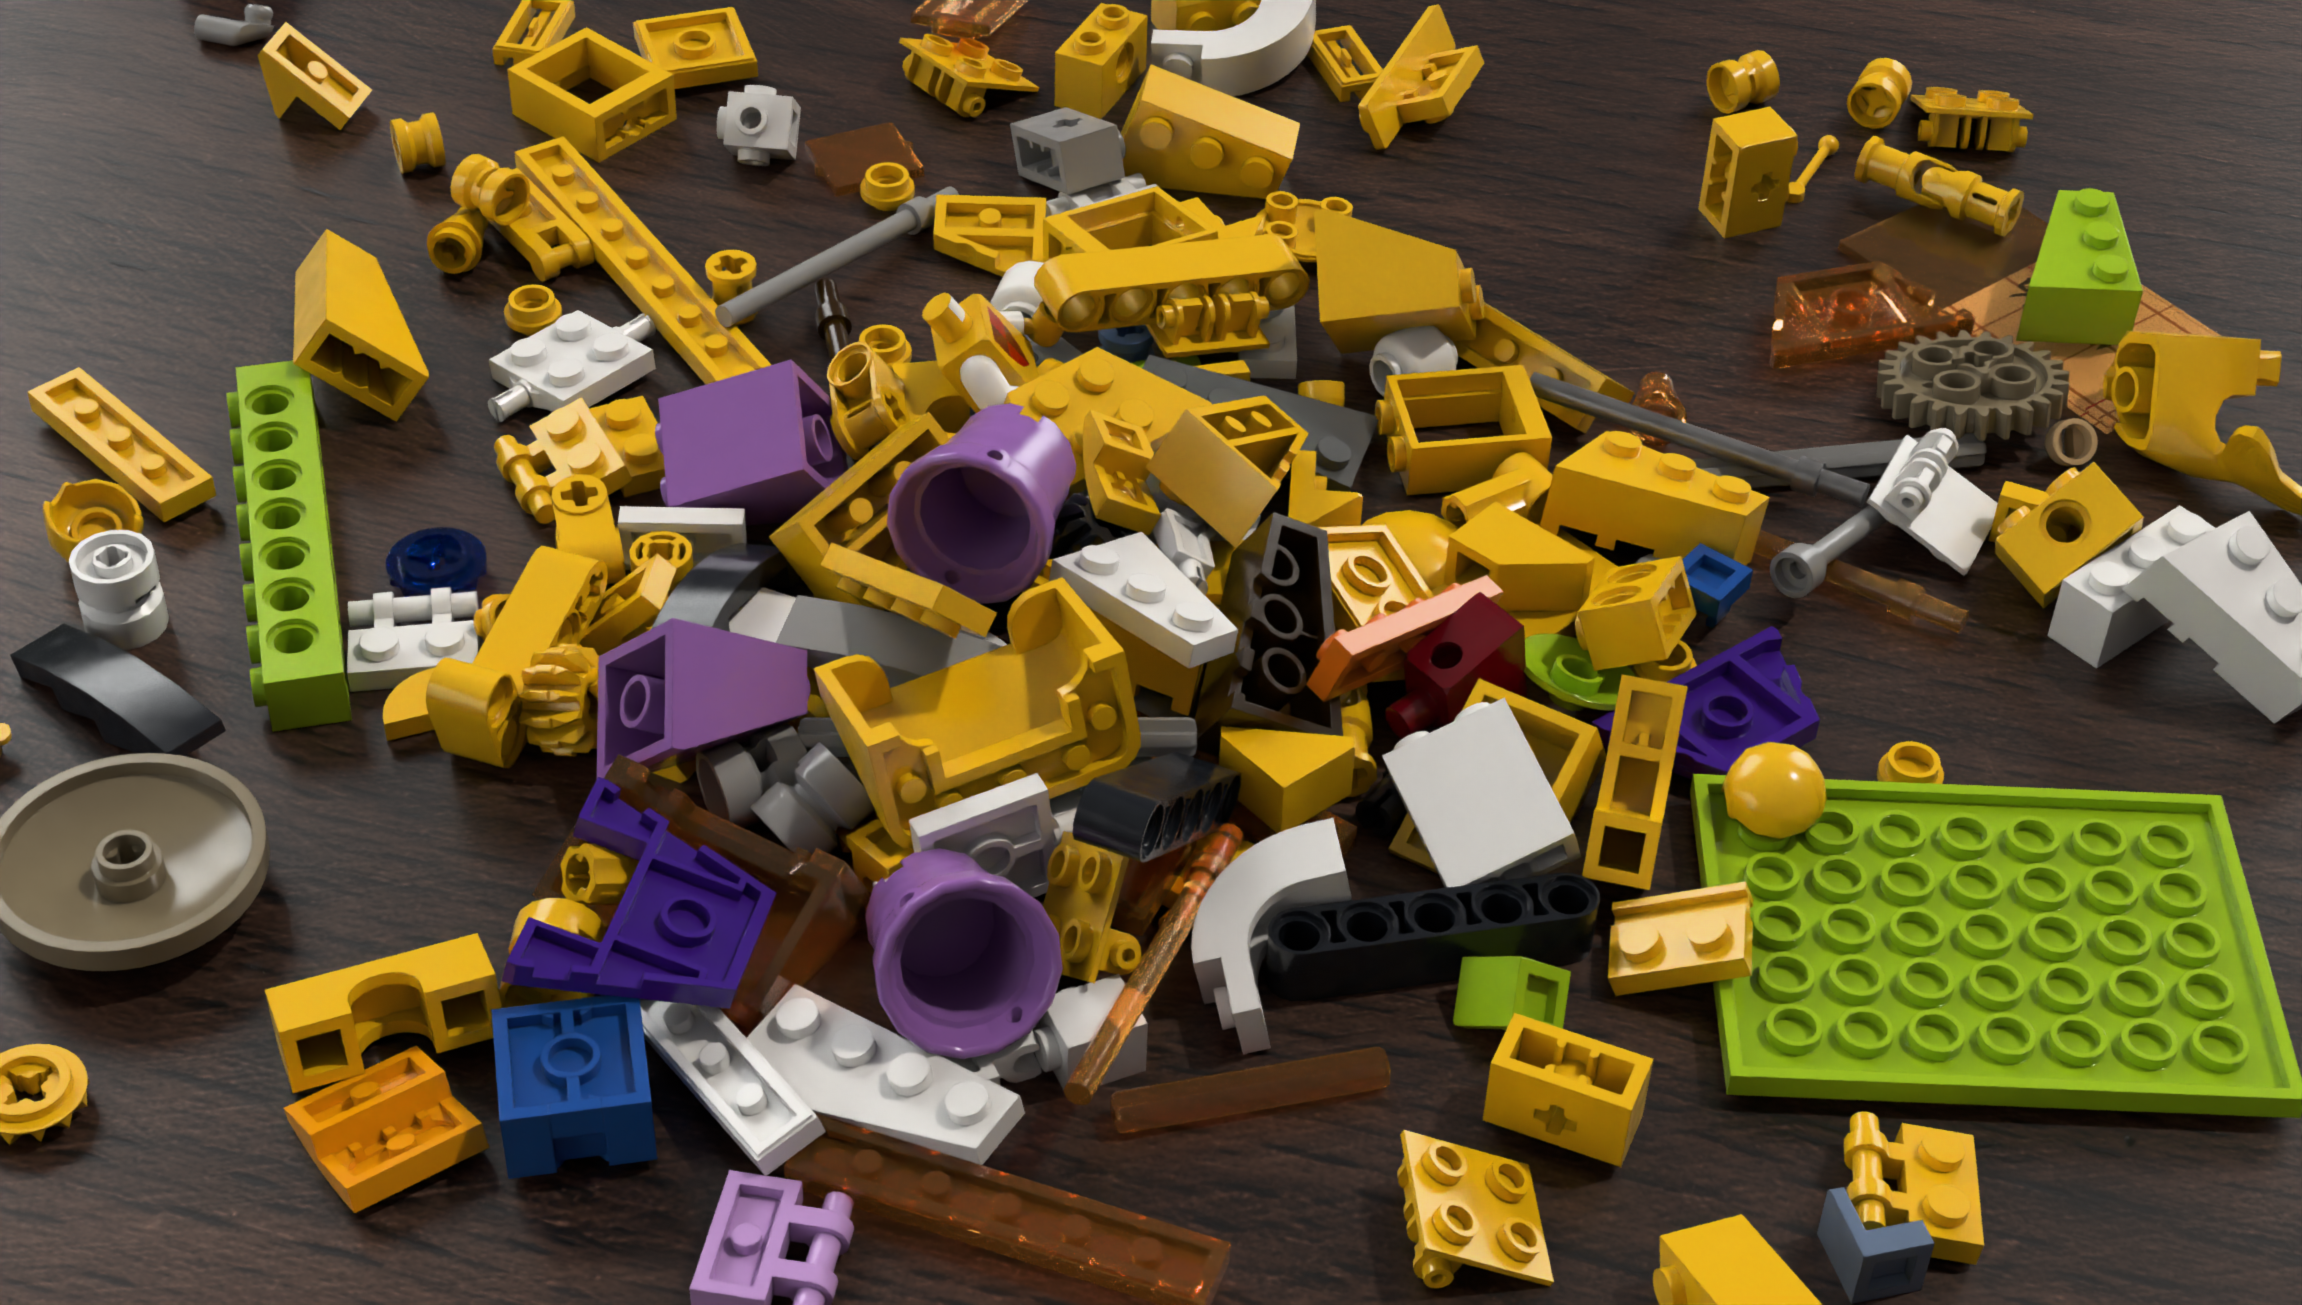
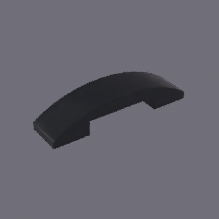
M739 543L723 547L708 555L686 574L666 600L651 629L672 618L730 632L728 618L763 586L791 588L801 577L776 546Z

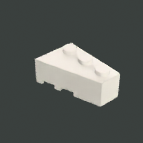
M2250 511L2161 556L2122 589L2136 602L2144 597L2172 622L2167 630L2182 643L2188 638L2192 639L2217 661L2218 664L2213 670L2274 724L2302 709V585Z

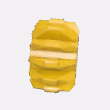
M560 644L559 647H550L546 651L534 652L530 660V668L522 670L523 693L517 695L522 701L523 708L519 717V723L527 725L526 736L529 744L539 745L542 752L554 753L555 756H576L577 753H589L591 749L597 748L598 701L588 690V687L598 678L599 656L594 648L582 647L580 644Z

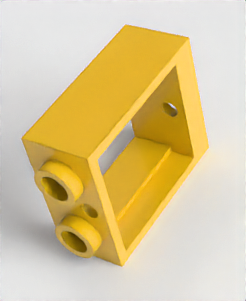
M587 27L507 69L512 114L554 138L564 136L577 151L598 163L677 119L674 74ZM592 78L610 88L613 92L589 104L567 92V90Z
M1156 186L1044 217L1043 263L1053 257L1064 254L1219 239L1216 229Z
M1524 365L1386 375L1384 400H1377L1375 404V416L1379 420L1376 428L1379 435H1387L1389 467L1391 472L1400 473L1407 495L1464 490L1492 479L1496 469L1506 458L1520 452L1530 453L1548 470L1552 436ZM1499 422L1504 436L1418 443L1414 428Z

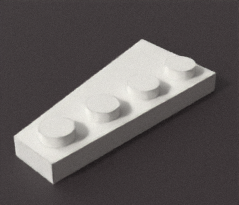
M797 984L792 986L747 1037L750 1043L812 1109L819 1120L829 1122L832 1131L859 1137L861 1131H869L892 1137L895 1146L982 1166L1025 1114L1020 1095L942 1056L927 1053L911 1041Z

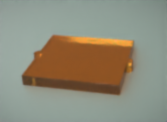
M892 122L805 141V151L815 164V174L823 176L836 197L859 192L860 184L865 178L866 171L878 163L890 162L900 164L908 170L911 179L924 177V167L913 152V143L905 141Z

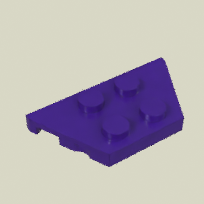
M1771 626L1667 681V683L1688 686L1672 773L1691 780L1693 774L1727 775L1730 766L1747 748L1766 742L1789 744L1800 748L1816 739L1820 718L1811 699L1806 697L1801 690L1802 680L1795 665H1786L1780 652L1782 637L1776 628ZM1615 710L1592 721V726L1598 728L1603 747L1608 750Z

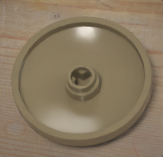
M165 753L125 754L90 761L63 771L28 791L0 818V932L13 945L36 959L52 965L84 971H118L140 968L161 963L197 949L217 937L237 921L260 892L267 875L270 859L269 839L262 810L249 789L227 771L210 763L181 755Z

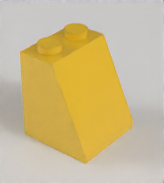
M1327 209L1314 210L1320 323L1341 354L1374 350L1376 344L1385 335L1410 327L1434 326L1452 341L1476 339L1475 320H1482L1485 315L1481 285H1476L1473 268L1464 267L1455 249Z

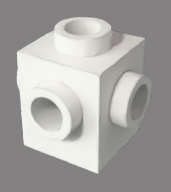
M746 85L744 92L728 91L727 107L720 106L717 115L718 139H724L723 145L732 155H737V161L742 164L768 166L770 158L796 160L801 107L793 96L776 95L777 90L775 88L763 85Z

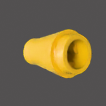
M462 206L455 214L436 225L427 237V249L433 264L440 270L451 274L473 269L481 258L488 219L483 216L481 211L473 212Z

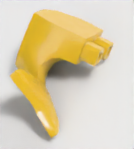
M2127 331L2118 344L2119 347L2110 368L2105 372L2103 380V397L2106 400L2112 401L2116 408L2120 423H2116L2114 429L2121 439L2140 455L2194 478L2237 484L2283 510L2302 516V487L2282 472L2275 450L2264 431L2258 426L2245 425L2237 428L2230 436L2227 444L2220 441L2215 429L2216 415L2224 400L2255 396L2256 386L2277 387L2280 379L2281 352L2260 350L2261 339Z

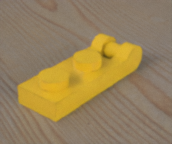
M518 168L512 169L523 174ZM529 179L531 191L529 202L522 215L515 222L502 226L488 219L530 262L535 276L541 282L559 276L560 269L572 265L577 269L589 265L595 260L594 249L587 235Z

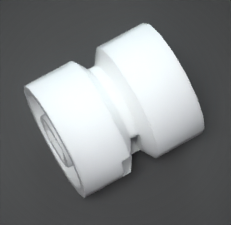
M109 530L96 533L84 539L72 550L69 566L79 599L78 603L84 628L87 633L98 636L122 650H131L149 644L165 631L169 615L164 593L159 582L160 574L155 551L149 539L140 533L129 530Z

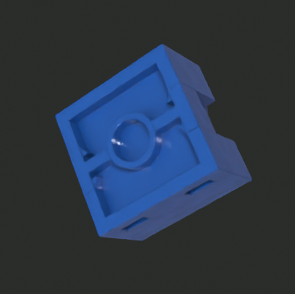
M604 995L491 1009L499 1121L508 1179L557 1173V1168L565 1160L600 1156L604 1160L609 1161V1166L657 1160L640 999Z

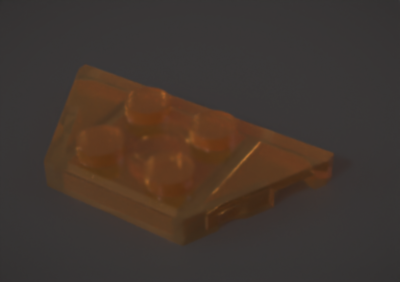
M1881 261L1777 277L1774 293L1769 364L1772 369L1829 359H1842L1847 356L1883 350H1895L1898 348L1899 342L1915 345V336L1918 335L1935 340L1939 331H1942L1949 337H1958L1960 330H1966L1971 336L1976 317L1964 308L1955 314H1950L1933 304L1936 292L1918 282L1905 279L1900 272Z

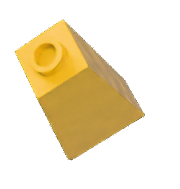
M326 228L295 273L293 364L397 422L428 380L429 372L377 258Z

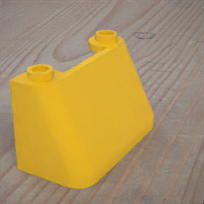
M1063 577L1031 588L1022 593L1013 602L1007 615V629L1011 644L890 688L888 678L882 667L869 656L859 654L845 656L814 668L820 696L877 815L892 840L901 847L913 849L909 819L1035 773H1038L1046 785L1049 799L1086 786L1096 777L1127 768L1136 758L1141 747V733L1125 651Z

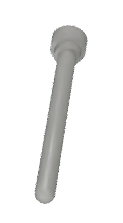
M1868 505L1813 545L1804 543L1790 545L1771 561L1770 576L1774 585L1781 593L1788 597L1801 598L1806 596L1824 581L1827 564L1888 521L1878 510Z

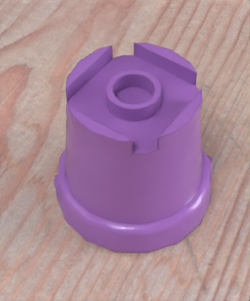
M1012 403L987 406L971 416L947 443L936 447L910 464L904 470L889 495L887 526L896 553L909 570L914 574L943 584L979 604L1005 602L1032 586L1046 565L1052 551L1055 521L1069 494V487L1075 478L1076 462L1070 442L1058 426L1044 415L1039 422H1036L1029 416L1021 415L1019 413L1024 407Z
M938 848L912 853L902 859L900 863L903 867L892 873L886 882L882 877L872 889L865 914L868 940L874 949L873 966L879 1003L897 1032L927 1053L967 1059L1000 1052L1029 1034L1053 1004L1063 970L1058 931L1039 901L1007 878L988 873L981 868L978 862L965 853Z

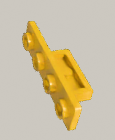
M1439 4L1428 6L1358 105L1361 126L1366 133H1369L1376 150L1386 149L1405 123L1424 120L1426 123L1431 124L1448 118L1454 112V108L1461 97L1471 87L1472 81L1484 65L1478 45L1455 49L1454 39Z

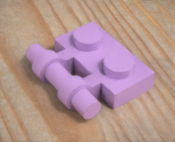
M729 1170L689 1288L691 1305H771L774 1295L789 1297L793 1301L792 1305H832L838 1285L837 1276L833 1272L838 1256L848 1251L854 1231L853 1222L850 1220L854 1205L853 1199L845 1193L833 1191L825 1196L822 1209L802 1206V1181ZM790 1241L806 1243L810 1247L805 1262L785 1259Z

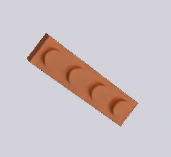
M1485 575L1463 585L1457 582L1453 583L1439 595L1427 600L1416 598L1402 610L1388 616L1383 613L1377 614L1365 625L1349 632L1345 629L1338 630L1327 638L1319 648L1316 657L1320 662L1306 685L1325 702L1404 668L1403 660L1408 651L1478 592H1482L1497 604L1504 591Z

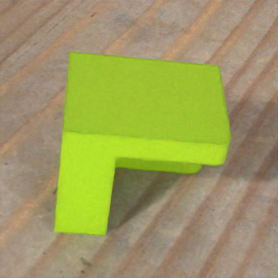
M1522 956L1462 957L1453 1023L1466 1029L1507 1030L1514 1013L1563 1029L1571 971Z

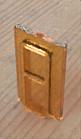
M926 0L911 13V23L931 26V32L935 34L975 40L980 39L983 35L990 36L1029 0Z

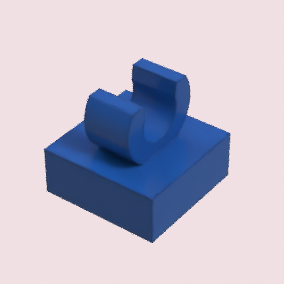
M1700 543L1682 560L1695 608L1708 615L1706 625L1713 628L1730 612L1731 605L1750 588L1753 569Z

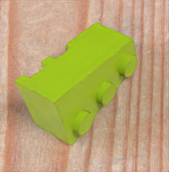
M2086 188L2080 191H2058L2029 284L2016 341L2118 345L2126 332L2133 330L2143 289L2114 192H2103L2093 188Z

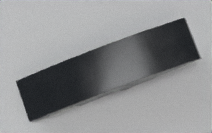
M67 624L58 626L10 654L20 677L52 687L61 708L95 720L106 743L135 753H165L187 756L226 731L222 720L179 685L151 666L104 639Z

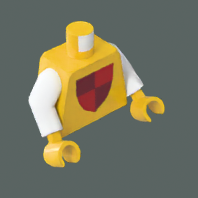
M941 293L932 298L922 312L923 319L931 327L939 369L975 413H978L987 406L1004 404L1008 392L1039 377L1032 345L1024 335H1028L1033 342L1040 346L1052 347L1059 341L1064 332L1057 324L1044 301L1039 304L1032 318H1025L1020 311H998L981 294H972L958 304L949 293Z

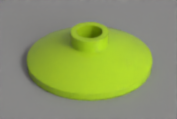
M1536 634L1525 638L1526 668L1524 673L1538 686L1547 691L1549 698L1555 704L1567 710L1581 711L1584 708L1614 711L1621 675L1636 677L1628 666L1594 671L1589 651L1582 650L1577 638L1559 634Z

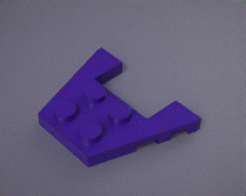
M598 777L578 816L573 836L639 860L602 942H596L528 917L507 959L501 981L519 986L730 1009L770 914L776 892L706 845H703L696 851L667 831L670 821L651 808H648L641 814L619 799L621 788L607 779Z

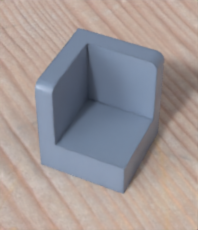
M1840 1187L1827 1191L1817 1235L1851 1304L1921 1290L1935 1244L1923 1220L1866 1230L1845 1188Z

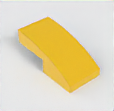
M1089 410L1084 419L1083 462L1087 491L1094 515L1097 519L1150 535L1161 514L1146 483L1151 472L1145 467L1153 457L1154 452L1142 427Z

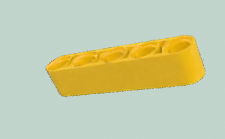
M1272 234L1064 254L1046 261L1038 269L1034 277V287L1059 327L1066 332H1085L1157 324L1156 309L1159 305H1165L1166 300L1170 298L1187 299L1208 295L1212 299L1216 294H1224L1229 298L1231 294L1254 291L1258 296H1265L1267 298L1269 311L1282 310L1298 303L1305 296L1310 282L1306 271L1284 240Z

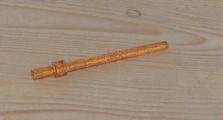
M1760 529L1754 553L1772 560L1781 551L1794 544V542ZM1837 559L1827 564L1824 581L1887 605V612L1908 621H1913L1917 617L1958 634L1963 631L1969 616L1968 610L1925 594L1926 588L1903 578H1900L1896 583Z
M1233 824L1221 825L1207 849L1196 853L1183 875L1184 888L1064 1087V1094L1072 1103L1077 1105L1089 1104L1194 926L1198 909L1208 889L1230 864L1242 844L1244 835L1237 826Z

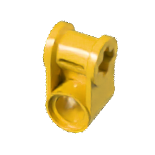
M855 342L847 345L836 354L827 371L832 408L830 422L834 435L842 449L852 459L860 460L869 453V447L884 440L898 427L910 422L906 410L905 385L903 380L864 342Z
M575 474L557 482L552 489L551 496L556 521V549L604 561L608 572L607 584L618 583L626 577L619 529L614 525L605 484L597 477L587 474Z

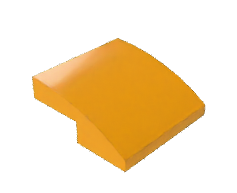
M417 1045L365 1069V1074L341 1080L284 1107L287 1120L306 1151L332 1188L354 1213L489 1148L482 1123L452 1096L445 1071Z

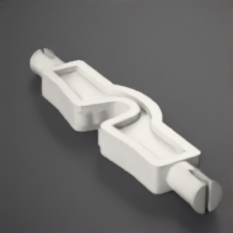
M1150 473L1146 482L1161 514L1153 529L1159 549L1206 595L1208 591L1206 579L1215 567L1210 541L1215 536L1216 530L1189 506L1180 505L1168 498L1159 488L1160 480Z

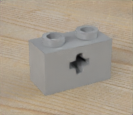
M1068 107L1010 124L1019 176L1067 195L1125 177L1122 159L1125 157L1126 147L1116 124Z

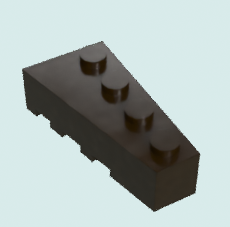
M1273 512L1232 552L1219 610L1238 629L1234 653L1207 662L1196 711V750L1219 757L1222 726L1343 736L1340 695L1323 702L1306 685L1320 662L1316 657L1319 648L1327 638L1335 633L1327 531Z

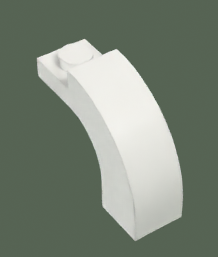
M1261 0L1258 9L1249 19L1224 30L1185 31L1153 29L1151 41L1152 65L1230 96L1243 95L1265 88L1288 75L1307 55L1315 33L1316 0Z
M1333 818L1284 830L1260 841L1243 852L1216 878L1198 909L1192 931L1191 950L1204 1004L1216 1002L1223 1030L1236 1027L1243 1054L1271 1048L1259 995L1258 975L1267 952L1268 926L1272 918L1281 911L1291 908L1352 900Z

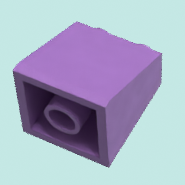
M792 360L658 399L660 423L656 424L655 436L658 447L664 456L665 477L661 478L660 491L666 507L745 509L746 526L785 523L848 470L846 452L838 443L830 422L832 414L830 396Z
M672 618L599 656L597 778L601 777L615 784L695 760L699 752L732 741L742 744L749 741L751 735L781 726L807 714V702L810 696V681L807 677V650Z

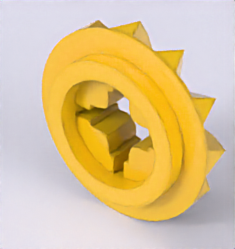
M49 1044L23 1045L0 1053V1135L9 1145L15 1142L22 1134L29 1133L41 1142L45 1130L53 1125L70 1128L72 1112L87 1107V1085L90 1082L82 1061L69 1050ZM13 1087L19 1092L25 1091L31 1095L42 1091L44 1099L34 1102L31 1099L25 1098L17 1102Z

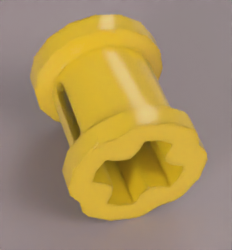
M724 250L711 255L706 260L705 273L707 278L712 281V300L718 306L752 289V279L756 276L757 263L752 255L741 250ZM756 313L735 323V325H742L752 321Z

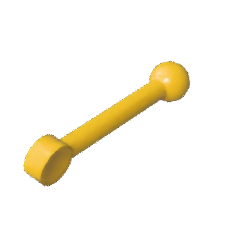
M1826 135L1819 140V150L1796 182H1789L1790 194L1787 202L1800 203L1804 200L1805 186L1825 158L1837 152L1839 141L1836 137Z

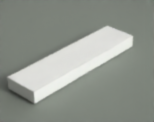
M640 999L645 1040L765 1176L826 1132L812 1109L718 1007Z

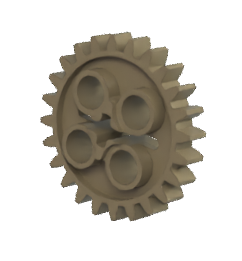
M1960 330L1958 337H1949L1947 334L1939 331L1935 340L1918 335L1915 336V345L1899 342L1897 351L1887 350L1885 352V360H1879L1876 398H1881L1882 409H1893L1892 418H1909L1910 428L1923 425L1931 426L1930 431L1947 428L1955 434L1958 440L1965 433H1974L1979 441H1985L1987 433H1995L2006 440L2009 439L2011 430L2024 435H2031L2032 425L2046 429L2049 427L2050 419L2059 420L2061 418L2062 409H2067L2070 383L2069 371L2063 370L2062 360H2051V351L2041 350L2033 352L2034 343L2031 341L2015 345L2011 335L2005 336L2002 339L1991 338L1990 332L1985 331L1978 338L1971 337L1966 330Z

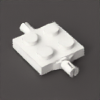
M577 310L561 316L555 323L534 335L516 341L510 348L489 359L492 379L509 388V390L488 400L490 413L496 420L499 419L502 422L525 407L530 408L533 406L553 412L581 397L589 408L656 369L653 349L640 343L642 340L655 335L656 328L652 319L642 313L626 324L612 328Z
M1038 773L909 819L914 853L938 848L965 853L978 862L981 868L988 873L1007 878L1034 898L1047 892L1049 885L1047 866L1054 849L1060 845L1063 831L1073 833V822L1077 809L1054 817L1050 808L1048 789ZM877 881L872 883L873 888L878 883Z

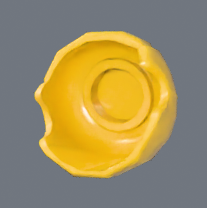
M99 479L74 484L64 482L51 502L44 501L43 519L49 543L67 562H69L72 550L81 541L96 533L109 530H129L142 534L144 520L137 500L122 486Z
M1766 742L1745 749L1728 769L1721 789L1725 793L1727 814L1731 819H1737L1754 834L1776 839H1783L1803 833L1821 817L1827 798L1824 776L1812 757L1794 745Z

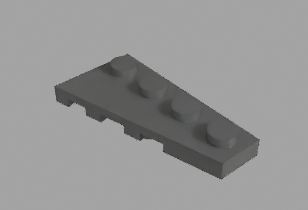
M1150 354L1142 368L1210 401L1212 404L1265 395L1309 433L1300 450L1317 451L1315 476H1327L1326 490L1349 492L1379 421L1375 415ZM1291 467L1287 474L1284 476V478L1290 480L1291 477Z

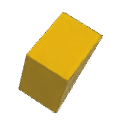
M1222 726L1219 766L1241 773L1242 780L1238 801L1272 830L1279 833L1297 827L1351 795L1356 737Z

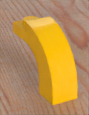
M1621 675L1597 805L1593 813L1582 876L1585 878L1650 890L1688 686Z

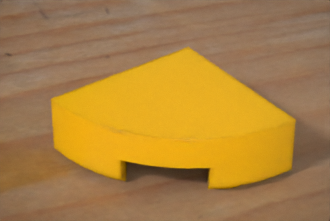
M434 667L408 677L389 694L383 707V723L387 741L435 730L426 707V690Z

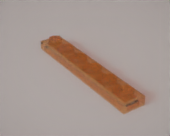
M817 1113L815 1114L818 1116L826 1132L787 1160L784 1165L785 1179L802 1181L804 1192L823 1198L833 1191L842 1192L853 1199L854 1208L1159 1305H1211L1230 1262V1242Z

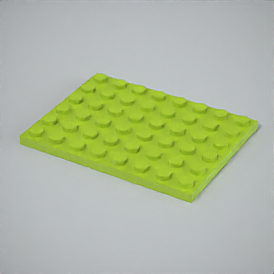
M1693 774L1690 799L1701 888L1746 881L1753 897V907L1750 908V917L1753 922L1752 976L1713 981L1727 1095L2301 1118L2302 1077L2222 795L1824 779L1827 798L1821 817L1803 833L1783 839H1776L1754 834L1737 819H1731L1728 816L1725 793L1721 791L1726 775Z

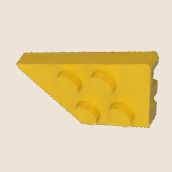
M1099 347L1008 392L1004 404L1012 403L1023 406L1024 408L1019 414L1029 416L1036 422H1039L1044 415L1058 426L1070 442L1076 462L1075 478L1069 487V494L1065 500L1069 499L1074 493L1078 494L1087 489L1083 462L1084 419L1089 410L1142 427L1153 452H1155L1186 409L1212 404L1210 401Z

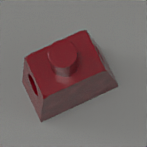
M1478 592L1408 651L1403 660L1406 695L1385 709V717L1393 732L1401 739L1415 732L1426 730L1431 726L1443 727L1454 722L1455 717L1462 711L1478 679L1527 698L1526 674L1524 673L1526 668L1524 625L1482 592Z

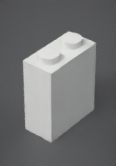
M1505 697L1492 704L1481 702L1471 705L1462 710L1455 717L1454 722L1431 733L1419 731L1401 739L1395 745L1393 751L1382 755L1391 779L1445 888L1544 875L1581 857L1575 833Z

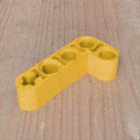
M540 546L531 556L473 663L470 664L446 657L438 662L428 682L426 707L444 752L502 768H510L514 765L528 741L526 736L527 725L519 723V717L523 708L522 701L517 695L523 693L522 670L530 668V660L534 652L546 651L547 648L559 647L560 644H580L605 594L608 572L604 561Z

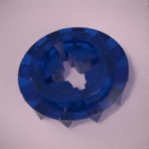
M436 527L411 533L399 540L387 555L386 570L391 586L399 587L404 597L418 596L420 594L422 596L431 595V588L451 587L452 593H457L459 589L476 590L478 578L487 574L486 549L477 537L456 528ZM444 558L445 565H442L440 570L432 571L435 565L439 564L440 559Z

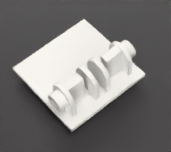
M1947 428L1931 430L1919 442L1906 435L1867 503L1878 510L1888 522L1899 526L1928 548L1937 559L1946 562L1965 576L1992 527L1998 503L1948 466L1956 456L1959 448L1956 436L1951 430Z

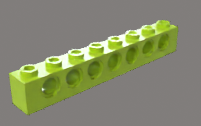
M293 360L235 367L237 391L228 392L226 395L231 427L235 428L230 429L234 464H244L233 466L238 503L247 502V504L236 505L238 528L241 542L251 541V543L239 544L244 581L254 580L252 584L243 585L248 622L258 621V625L246 626L251 663L262 664V667L250 669L255 707L268 706L273 732L352 720L317 408L311 373L293 364Z

